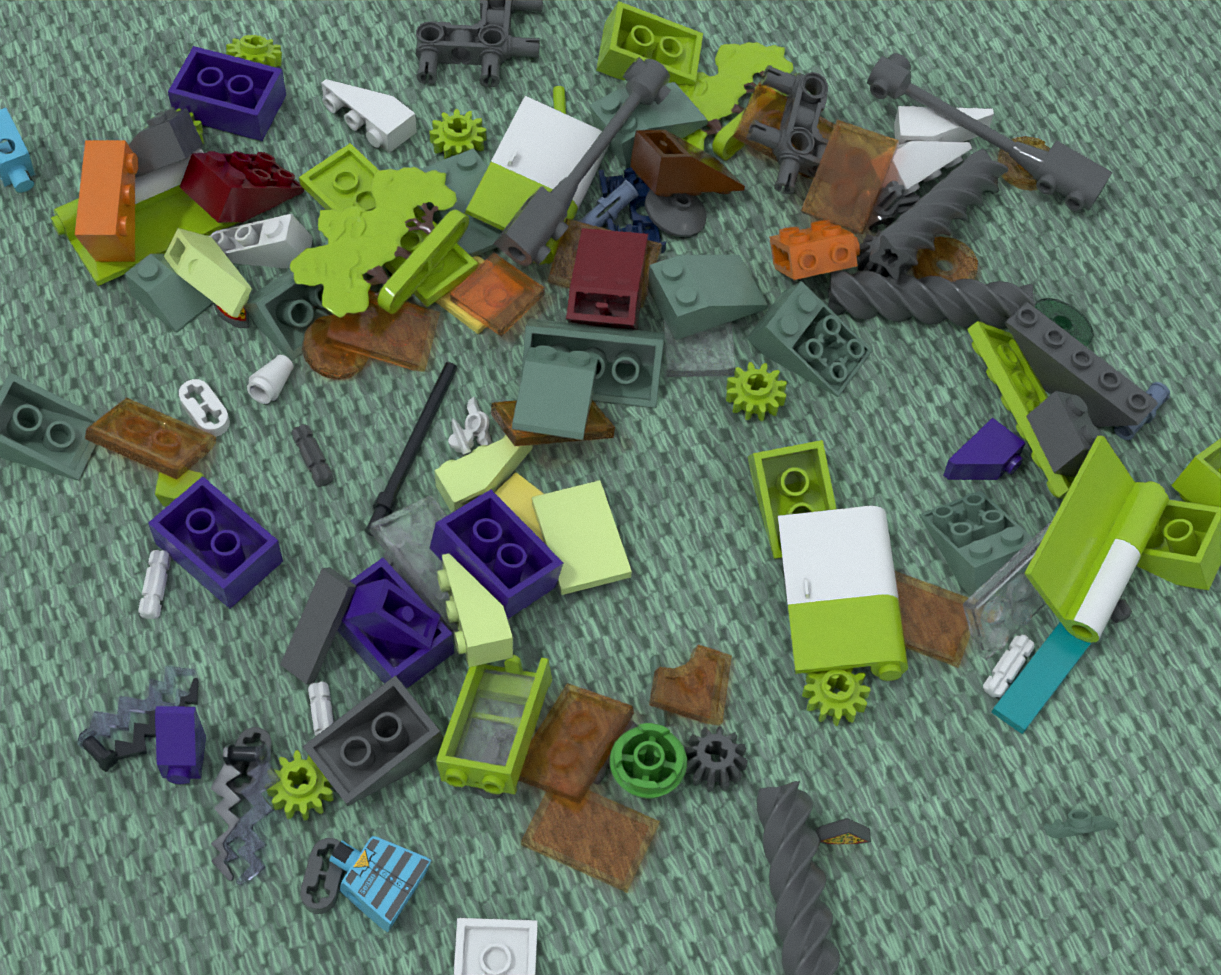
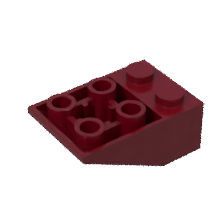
M215 151L192 153L180 184V188L218 223L245 222L303 193L305 190L295 179L293 173L283 169L275 162L276 159L272 155L265 152H258L257 154H244L238 151H234L232 154Z
M582 228L570 283L566 315L568 323L638 330L648 234Z

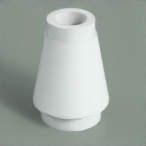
M277 355L275 359L252 374L247 385V391L250 396L262 404H268L271 400L275 401L294 368L292 361L284 355Z

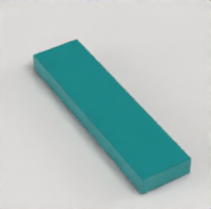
M1059 622L995 705L991 713L1023 734L1092 642H1086L1071 635L1063 624Z

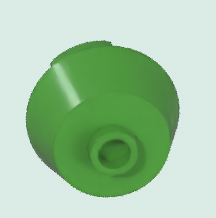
M643 723L625 732L615 742L610 754V768L615 780L624 790L641 799H654L668 794L681 783L687 769V756L681 742L670 733L668 728L659 724Z

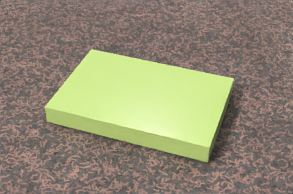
M600 480L532 497V506L544 543L564 563L557 582L561 595L631 578L632 571Z

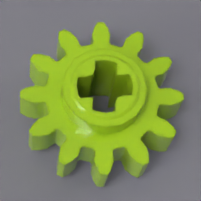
M246 35L240 40L233 38L232 43L226 44V55L272 67L282 65L281 45H273L272 39L267 40L258 35Z
M455 109L454 115L450 117L447 113L443 112L442 122L439 120L432 121L433 130L429 131L430 143L434 146L435 154L444 151V159H447L452 155L455 156L473 148L477 151H484V141L487 140L486 128H483L482 118L472 120V111H468L463 116L460 115L458 109Z
M749 362L746 372L736 367L734 377H728L726 385V402H734L732 412L738 413L744 410L745 420H749L752 414H757L759 420L764 421L767 411L771 415L776 416L779 406H784L786 400L785 390L787 382L778 381L780 371L774 370L768 373L767 363H763L760 369H755L754 364Z
M853 668L807 673L805 680L807 685L804 686L802 692L803 697L810 698L806 708L807 711L819 709V722L824 721L827 715L833 717L832 721L835 726L839 725L841 716H845L849 722L853 723L856 711L864 713L867 706L865 699L869 696L870 687L861 686L866 676L865 673L854 675L852 673ZM836 688L841 690L838 694L833 693Z
M295 750L293 754L294 761L288 762L286 758L279 757L281 770L269 769V777L274 783L266 785V791L268 796L273 797L271 802L274 810L282 809L285 806L284 810L287 819H291L295 811H300L303 820L306 821L309 818V809L314 808L317 813H324L321 801L334 800L333 792L330 789L333 786L309 755L304 760L300 752ZM303 780H306L308 782V785L302 784ZM294 784L300 785L299 788L296 789Z

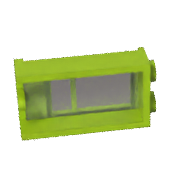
M513 655V658L505 659V667L487 665V663L469 667L436 759L441 781L454 787L471 786L482 788L492 794H516L519 776L548 687H550L552 682L548 658L541 657L536 673L523 671L521 659L516 655Z

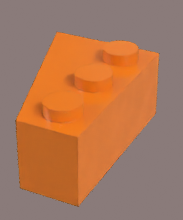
M85 140L75 236L93 259L99 262H135V174L138 171V157L136 153H133L125 140Z

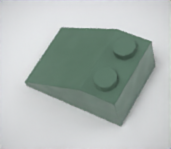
M675 82L666 84L671 91L659 105L655 101L651 105L639 104L610 142L609 148L625 168H630L636 130H667L682 139L708 124L706 117ZM626 89L615 90L589 105L595 128L601 131L604 130L629 97Z
M474 148L420 169L425 173L431 170L446 173L445 185L456 193L457 202L453 207L434 212L433 221L437 225L446 214L454 209L465 214L466 208L488 168ZM426 203L427 208L432 210L434 207L433 203ZM467 215L470 219L469 225L457 244L471 257L497 248L493 243L503 230Z
M678 255L649 266L648 290L675 340L768 308L767 302L740 255Z
M544 345L537 346L536 348L529 347L512 429L583 440L594 393L598 357L590 356L589 353L584 351H572L570 353L556 351L553 347Z
M10 372L0 390V458L79 480L107 420Z

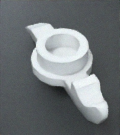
M473 397L468 401L467 410L469 415L465 420V428L471 430L473 435L478 437L476 440L481 446H488L492 444L488 432L490 420L486 413L480 411L477 400Z
M452 418L453 434L448 439L449 445L456 452H462L463 455L471 452V448L474 445L473 432L468 429H462L460 424Z

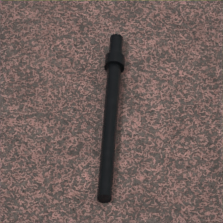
M451 362L444 364L384 492L378 494L373 504L374 513L365 529V532L372 537L379 536L388 515L393 514L398 504L397 495L458 369Z

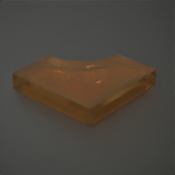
M698 644L693 649L690 659L685 665L676 668H657L654 671L649 705L706 724L719 726L723 723L732 655Z

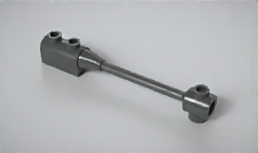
M893 53L888 58L882 56L878 60L867 81V84L870 85V92L874 97L885 99L888 95L893 99H897L906 94L1009 153L1013 160L1033 176V179L1037 181V189L1041 193L1051 195L1054 191L1066 197L1064 200L1065 204L1073 211H1080L1082 208L1089 211L1113 173L1057 140L1049 151L1018 141L1014 142L911 83L910 62L901 54Z
M640 57L632 63L622 76L628 81L626 83V90L629 97L575 168L551 192H548L541 186L530 195L493 244L513 261L523 266H529L532 262L539 265L551 251L546 246V243L550 238L557 241L569 227L563 222L567 217V210L578 189V184L639 104L651 105L655 101L659 105L670 93L671 89L666 86L670 80V75L661 63L653 59L643 61Z

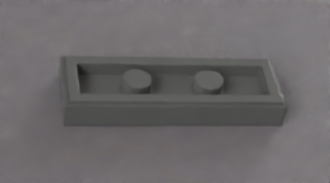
M331 567L321 569L280 664L305 684L315 683L357 587Z

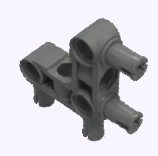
M480 0L481 20L473 26L451 25L450 22L432 21L420 24L416 30L417 44L415 54L419 60L417 80L422 84H426L428 74L429 84H434L437 80L438 63L460 64L462 62L465 65H481L479 81L482 86L488 87L489 77L492 78L491 87L498 86L500 82V66L505 61H508L511 57L539 58L540 38L512 37L509 31L511 30L512 13H515V10L542 12L543 0Z
M768 65L763 73L761 85H766L785 93L787 97L780 129L767 126L754 119L748 129L749 133L746 139L771 148L774 155H776L780 168L774 189L780 192L782 186H784L783 194H793L798 172L837 187L838 193L833 212L838 215L842 209L841 216H853L857 193L861 192L864 188L866 177L871 174L873 169L871 158L865 152L859 151L850 145L844 144L842 146L822 138V134L819 133L817 125L820 113L825 109L828 83L822 75L816 72H810L806 75L801 73L792 75Z

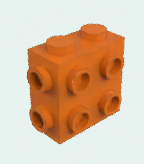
M830 220L812 222L811 228L799 230V227L783 228L779 230V235L769 236L775 269L793 280L858 266L856 256L860 254V246L857 237L852 232L841 228V225L832 224Z

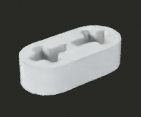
M199 379L186 381L179 389V398L182 407L192 421L206 436L217 437L225 433L230 424L226 408L207 383ZM195 391L196 394H201L203 403L199 405L193 397L190 398L189 394ZM209 411L214 418L219 419V423L214 425L211 421L208 422L206 413Z

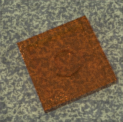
M493 253L450 293V301L502 337L545 295V287Z

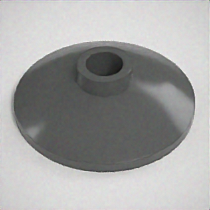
M652 190L646 196V212L651 221L662 231L676 237H691L698 234L705 226L706 210L697 196L686 193H673L672 196L663 197L656 195Z

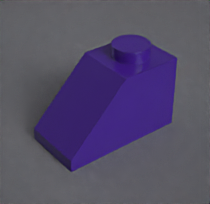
M991 418L948 460L943 476L948 480H998L1005 472L1012 475L1024 460L1021 457L1025 442L996 419Z
M387 579L357 586L346 616L347 621L372 637L421 649L430 648L440 619L438 613Z
M156 706V759L162 778H167V781L174 784H187L190 782V779H201L206 734L196 707Z

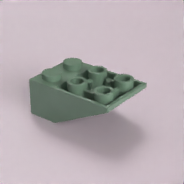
M802 281L780 294L746 338L765 357L839 397L872 352V349Z
M982 491L970 493L963 498L919 514L961 587L976 602L1029 582L1024 573L1038 548V542Z

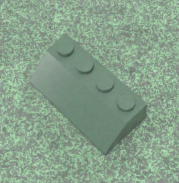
M383 264V266H382L383 270L385 271L387 277H388V278H391V276L389 275L387 269L385 268V266H384V264ZM288 270L250 296L244 307L257 328L292 361L360 312L355 314L346 313L344 317L339 318L322 306L324 289L322 284L316 286L296 284L293 278L294 273ZM368 273L363 274V278L366 280L374 278V276ZM384 284L371 285L368 291V307L378 300V295Z
M529 319L525 327L521 379L529 347L536 348L537 346L544 345L553 347L556 351L568 353L584 351L589 353L590 356L598 357L592 401L656 408L665 333Z

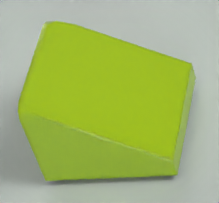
M161 465L155 496L163 506H168L202 476L204 477V475L200 472L171 465Z

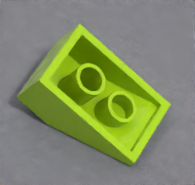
M618 1L604 24L596 71L625 80L622 76L632 63L640 57L643 61L653 59L661 63L669 72L670 80L668 83L675 82L676 84L694 85L697 78L703 33Z
M1221 438L1196 455L1171 485L1179 492L1180 497L1185 502L1221 507Z
M823 440L757 452L747 456L754 490L774 559L782 557L778 516L837 509Z
M1169 500L1136 566L1175 585L1209 591L1221 565V507Z

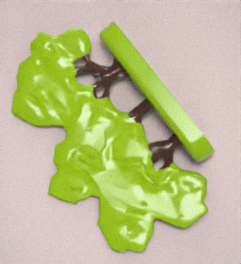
M747 42L741 45L735 43L721 45L715 57L718 74L708 76L704 72H697L694 85L677 84L708 120L706 126L711 128L709 130L700 128L682 139L704 151V139L707 135L717 134L712 144L713 153L727 161L750 141L746 137L754 119L768 126L783 113L787 101L786 94L766 85H756L753 82V75L760 73L763 76L768 65L783 72L791 73L794 70L793 63L784 57L785 48L777 45L765 47L758 42ZM748 85H752L754 89L749 90L745 87ZM759 92L762 94L746 109L738 105V99L745 93ZM732 113H739L725 127H722L719 122L721 117L731 115Z
M417 167L376 171L371 185V193L375 199L376 208L371 211H366L360 206L347 207L342 212H338L335 209L320 210L318 230L328 238V244L316 248H306L291 261L290 271L294 273L295 283L309 286L322 284L324 286L322 306L339 318L344 317L346 313L355 314L366 311L369 305L368 291L371 285L384 284L378 295V305L390 314L397 312L458 243L469 225V216L456 209L446 214L436 227L433 225L435 211L449 209L457 202L456 193L445 185L446 173H440L437 170L425 173ZM426 203H433L434 207L432 210L427 208ZM418 205L422 207L426 216L424 215L421 218L425 221L424 223L415 218L414 208ZM413 221L417 226L409 227L406 223ZM412 230H422L428 236L413 253L401 247L400 241L405 233ZM398 256L405 258L406 261L391 278H388L382 268L383 264ZM368 273L374 276V278L366 280L363 278V274Z

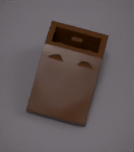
M636 130L630 167L656 195L669 197L673 193H686L698 196L702 192L730 194L731 191H744L745 186L717 158L667 130Z

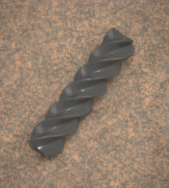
M980 149L970 155L960 166L950 172L944 180L934 186L928 194L919 199L911 209L903 213L895 223L882 231L871 249L870 261L884 266L891 276L898 280L902 265L918 266L917 253L919 249L935 250L933 241L936 234L951 236L950 224L953 219L968 220L966 214L967 206H984L982 200L984 191H993L994 193L1000 191L998 178L1008 172V167L1000 162L993 161L984 149Z
M843 270L831 272L827 299L828 307L837 316L845 311L859 319H870L878 314H882L885 318L894 322H902L915 316L926 324H937L948 318L955 325L961 327H969L977 321H982L984 324L1001 330L1008 328L1005 322L1025 302L1035 307L1033 284L1020 287L1004 281L983 284L980 281L966 278L950 282L938 276H928L917 280L913 276L900 273L899 279L895 280L891 275L883 277L872 271H860L851 275Z
M794 781L779 787L760 788L757 796V812L764 828L763 849L770 865L769 886L777 904L775 924L783 942L781 954L785 975H834L839 966L840 954L836 946L826 938L833 923V914L829 907L819 899L826 885V875L812 861L820 842L817 833L805 823L813 809V801L806 792L798 789L800 781Z

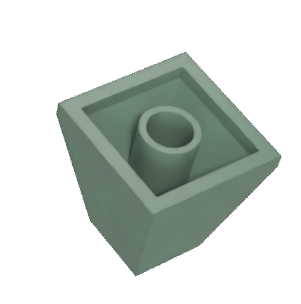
M149 254L125 273L131 296L177 333L214 303L177 275L164 258L165 254Z

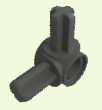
M892 180L884 188H876L863 193L857 200L868 229L873 230V227L884 224L888 226L892 224L898 215L905 213L920 199L919 195H915L912 192L902 196V193L905 191L904 185H899L897 181Z

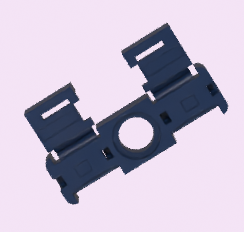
M632 168L624 170V178L623 175L606 177L604 170H599L598 181L601 197L606 198L608 192L609 194L612 193L625 180L630 182L639 194L637 198L628 204L632 225L627 224L625 228H619L618 225L616 228L612 219H607V230L648 234L646 255L651 250H655V254L664 253L667 241L661 242L658 227L651 221L649 216H642L636 212L638 208L645 207V199L651 189L640 177L636 178L635 175L637 173Z

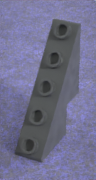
M1025 302L1005 322L1044 390L1050 395L1055 391L1079 396L1087 405V411L1097 427L1139 425L1158 405L1153 397L1030 303Z

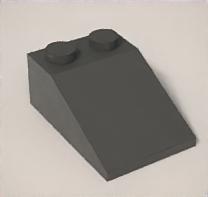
M170 107L158 112L155 117L147 120L148 126L141 130L129 143V147L138 157V171L135 174V178L184 160L203 145L187 108L176 112L174 107Z
M1055 391L1026 416L1053 472L1075 478L1096 437L1102 436L1089 415L1085 402L1077 395Z
M394 676L302 747L346 805L349 806L418 770L439 753L444 737L400 680Z

